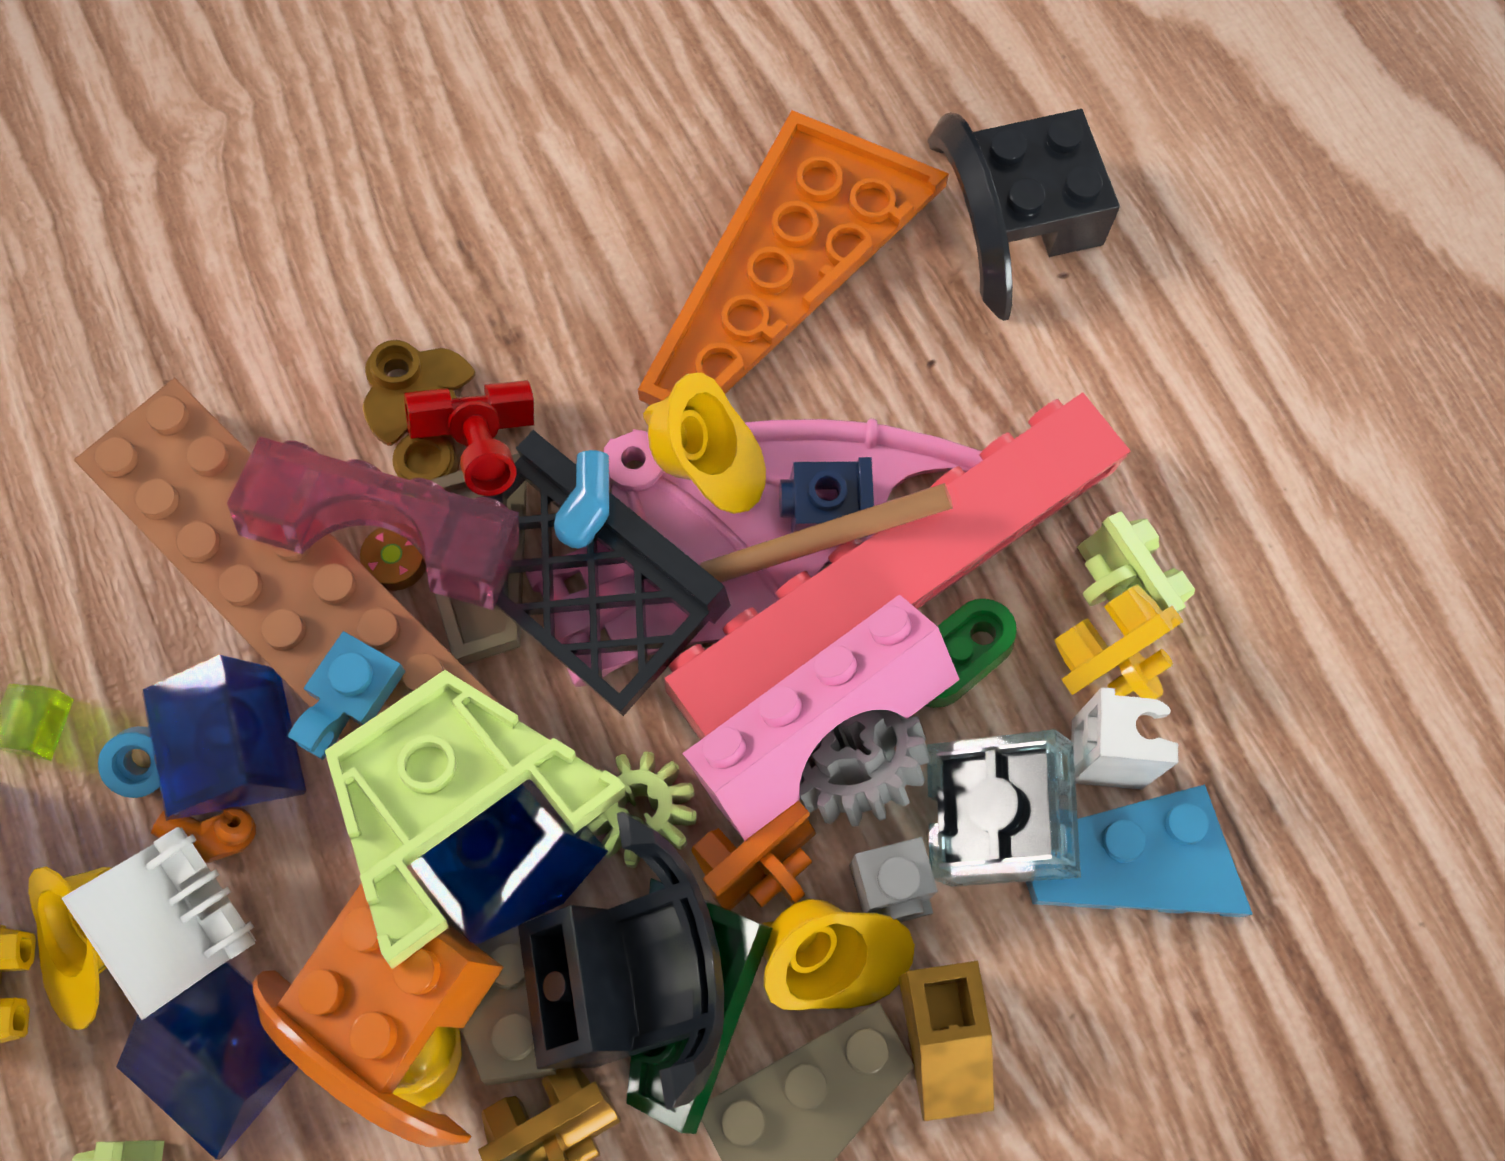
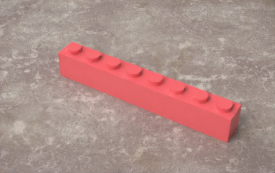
M1083 392L1065 405L1059 399L1051 401L1028 421L1031 426L1030 429L1015 439L1010 432L1001 435L980 453L979 456L983 461L967 472H964L960 466H957L941 476L931 486L946 484L951 496L953 509L878 532L864 542L859 538L841 544L828 556L831 565L812 578L807 571H803L788 580L775 593L779 600L762 612L758 613L754 607H751L738 614L723 627L722 630L726 636L705 650L701 644H696L677 656L668 666L672 673L664 678L666 693L700 740L899 594L916 609L925 605L1112 474L1130 453V449Z

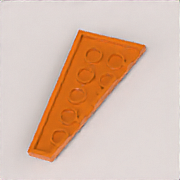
M791 110L638 388L639 400L649 405L663 401L670 396L676 382L690 373H704L713 378L726 394L946 187L949 173Z

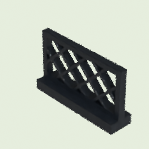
M532 430L516 447L521 457L515 462L517 473L514 483L506 491L498 495L483 496L433 550L449 566L624 716L708 621L715 624L731 604L725 586L610 492L609 516L601 529L595 534L592 542L587 545V554L553 557L552 527H554L556 513L552 514L551 502L560 509L575 489L576 464ZM524 481H527L540 492L541 515L507 518V499ZM496 512V519H489ZM541 528L542 558L508 561V531ZM496 532L497 562L469 564L457 554L474 534ZM597 540L609 549L610 552L598 553ZM625 563L634 570L635 593L599 596L598 566ZM588 567L589 597L554 600L553 570ZM542 571V602L515 604L509 599L508 574ZM497 575V587L484 576ZM644 579L658 591L645 592ZM674 603L689 616L672 635L647 637L645 605ZM636 606L637 638L601 641L600 609ZM589 610L590 642L562 644L555 638L554 613ZM543 614L544 628L529 615ZM660 648L648 661L647 649ZM638 650V673L618 693L602 679L601 653ZM591 654V668L582 662L577 655Z

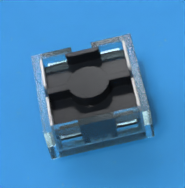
M1053 729L927 744L930 762L927 763L928 797L938 802V823L929 824V863L935 881L955 887L1081 878L1074 749L1071 740Z

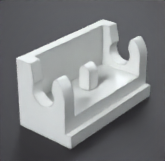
M1101 687L1072 719L1070 783L1141 790L1178 763V743L1159 737L1156 739L1142 737L1137 731L1136 721L1142 715H1148L1154 719L1164 718L1170 714V708L1156 699L1115 695V688Z

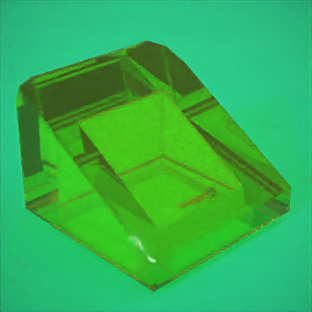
M8 684L0 704V750L51 761L74 699L55 688Z

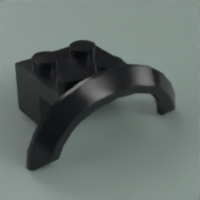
M1083 109L975 132L971 130L967 121L957 113H946L940 118L928 139L930 149L939 153H945L961 187L977 246L982 300L999 319L1003 321L1009 320L1013 293L1009 242L1041 235L1049 257L1102 246L1119 211L1118 199Z
M622 811L617 813L622 848L630 850L642 858L659 877L665 888L610 909L569 905L518 925L537 1069L595 1068L689 1038L679 1060L671 1067L659 1070L665 1108L669 1110L690 1104L704 1089L715 1066L724 1024V984L720 951L709 910L697 880L687 863L673 845L645 821Z

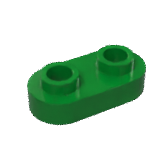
M975 599L962 605L937 626L960 680L925 706L941 708L955 703L1008 658L1014 647L1017 627L1014 616L1003 604L991 599ZM977 632H987L993 637L994 641L987 645H980L974 642L971 636Z

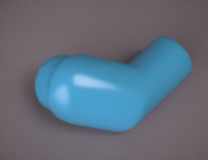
M588 450L577 454L576 487L555 516V535L560 542L576 549L589 545L609 516V455L602 451Z

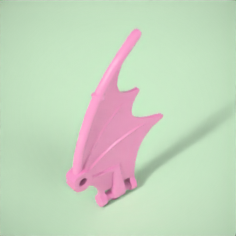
M872 418L867 423L828 419L745 422L761 447L766 466V481L761 499L752 509L747 512L732 514L720 510L713 505L692 480L677 478L664 472L654 461L649 448L648 432L633 429L632 432L618 438H611L604 447V452L609 455V487L612 490L611 494L698 565L701 562L792 533L791 518H780L779 483L780 479H790L793 462H856L859 457H872L874 506L887 502L891 491L908 478L927 473L947 472L957 466H960L964 472H967L983 461L979 456L982 452L980 450L940 437L880 425L876 419ZM634 460L643 463V466L638 469L625 467L628 462ZM836 489L815 490L818 497L825 501H831L838 497ZM874 534L868 535L867 537H862L861 539L864 542L870 537H872ZM597 540L598 553L610 552L609 549ZM840 545L722 582L731 606L715 624L708 621L688 645L718 642L726 636L722 630L723 627L734 617L751 607H754L760 613L779 600L775 593L783 584L803 571H807L812 578L822 571L825 565L830 563L828 556ZM587 546L566 555L587 554ZM627 564L598 566L599 596L635 593L634 570ZM588 567L553 570L554 600L589 597ZM542 571L526 572L525 574L532 590L541 592L543 597ZM580 572L587 589L569 595L564 581ZM644 579L645 592L658 591ZM674 603L645 605L647 637L672 635L689 616ZM636 606L600 609V630L605 628L610 640L637 638ZM589 610L554 613L555 638L560 643L590 642ZM660 648L647 649L648 656L655 654ZM638 650L601 653L602 678L610 672L638 660ZM591 654L577 655L582 662L591 668ZM567 668L575 687L587 685Z

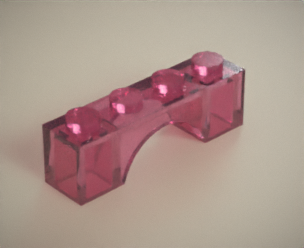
M260 436L227 502L239 536L303 554L325 535L346 527L377 526L394 531L410 541L422 555L427 567L430 592L491 610L495 608L519 545V512L509 510L503 503L488 497L468 498L445 491L440 485L427 479L413 478L407 480L383 473L376 466L366 461L351 459L346 462L319 454L312 447L293 440L281 443Z

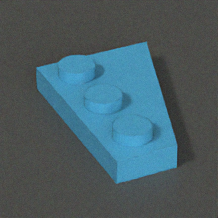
M1205 784L1066 822V839L1069 846L1067 855L1068 867L1049 868L1046 866L1022 870L1032 904L1101 909L1129 908L1158 910V912L1209 913L1229 917L1253 915Z

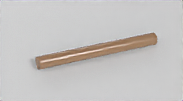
M943 483L701 562L700 566L722 583L953 509L951 496L946 484Z

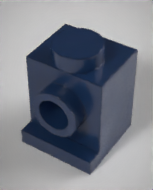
M859 457L856 462H793L790 479H780V518H791L792 533L874 506L872 457ZM836 489L838 497L831 501H825L818 497L815 490Z

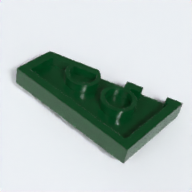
M651 878L649 894L665 888L661 881ZM705 900L711 916L720 951L724 984V1024L715 1066L704 1089L690 1104L666 1110L659 1070L669 1068L679 1060L689 1038L633 1055L630 1062L626 1104L674 1130L686 1134H696L772 932V928Z

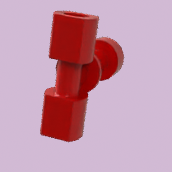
M528 380L484 384L485 395L452 399L448 388L405 392V416L410 439L452 435L458 443L468 446L461 455L460 466L465 483L472 492L482 496H494L506 491L514 483L517 471L510 449L503 442L493 438L499 429L534 426V397Z

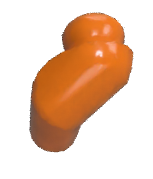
M170 805L160 814L151 830L152 835L160 838L171 830L182 827L187 836L193 834L197 839L193 845L204 862L212 863L244 851L256 835V824L250 813L240 807L226 808L222 814L200 822Z

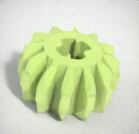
M652 752L643 753L639 770L631 769L629 759L625 754L617 756L616 765L620 773L618 778L625 785V796L585 826L589 836H600L608 833L601 843L600 852L606 858H610L622 847L617 813L623 811L629 814L628 810L624 809L625 805L630 802L633 806H636L634 798L637 796H647L651 808L656 810V814L653 817L648 813L644 814L646 823L669 841L673 847L680 850L683 849L687 844L686 837L673 824L688 826L696 823V811L680 805L689 801L695 795L692 783H679L672 786L680 772L679 766L673 761L665 764L655 774V756ZM625 849L624 860L626 866L636 868L640 857L634 852Z

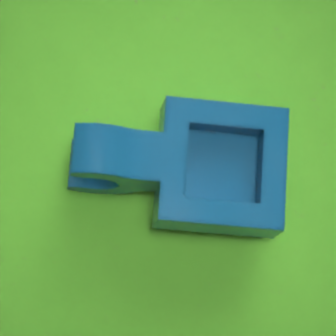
M343 631L303 688L310 696L319 701L298 718L288 737L299 743L298 746L323 760L326 757L325 750L337 742L339 735L350 719L363 725L378 714L406 672L405 669L397 661Z

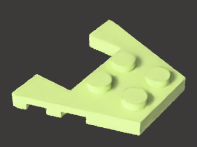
M446 670L325 750L346 829L351 839L360 871V879L365 897L369 904L378 935L377 939L381 954L391 969L398 966L449 928L446 919L408 870L407 866L528 779L533 781L574 834L625 796V785L618 777L606 770L602 773L576 757L575 751L555 738L549 740L520 722L517 714Z

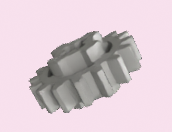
M871 710L852 716L837 725L818 743L805 764L800 781V802L809 813L819 808L824 822L832 824L840 812L846 813L852 827L859 826L862 812L872 810L874 816L879 821L886 819L884 804L891 800L896 804L906 806L910 802L905 790L906 784L922 786L925 779L920 765L930 762V756L925 744L926 738L918 716L906 719L893 711Z

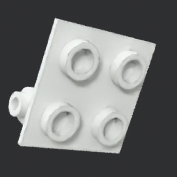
M182 827L171 830L154 841V844L61 898L141 1020L229 959L231 960L254 945L256 941L250 931L254 928L251 921L245 924L227 897L231 893L228 886L222 889L216 880V877L220 874L216 869L212 872L193 845L197 839L193 834L187 836Z

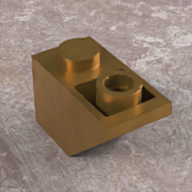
M978 960L906 971L898 978L923 1121L994 1111L992 1032Z

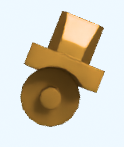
M580 1068L556 1069L555 1075H549L541 1080L552 1106L529 1119L523 1103L516 1095L505 1097L482 1111L481 1115L488 1144L479 1148L478 1151L482 1161H592L601 1155L593 1138L621 1121L612 1102L596 1081L591 1083Z

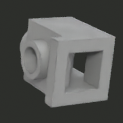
M922 837L854 855L849 866L862 913L883 914L891 916L900 922L933 914L930 899L938 890Z

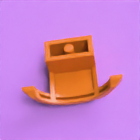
M361 882L292 984L275 970L262 971L253 981V994L261 1024L279 1049L307 1076L337 1100L368 1121L403 1139L431 1148L468 1143L472 1136L446 1114L425 1110L394 1095L393 1092L437 1026L464 1028L504 967L448 924L449 928L398 966L391 969L381 954L377 939L378 935Z

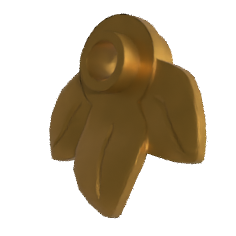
M401 340L383 342L373 350L365 366L367 381L371 387L363 402L365 420L371 432L379 441L392 446L408 431L404 405L405 392L448 388L451 399L457 398L454 390L462 388L475 377V370L466 359L449 349L437 348L420 352L409 343ZM395 369H403L408 372L400 377L387 376L390 371ZM444 435L446 438L452 437V435Z

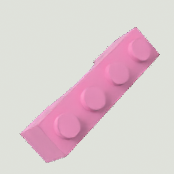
M899 594L682 754L712 801L745 841L800 800V781L805 764L818 743L837 725L852 716L871 710H889L908 719L960 679L939 628Z

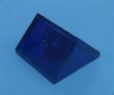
M218 655L143 689L142 696L166 821L220 811L229 807H241L305 794L306 786L296 742L288 737L292 729V723L282 678L272 667Z
M228 961L143 1020L137 1014L116 1066L216 1160L223 1158L299 1068L279 1049L264 1030L253 994V984Z

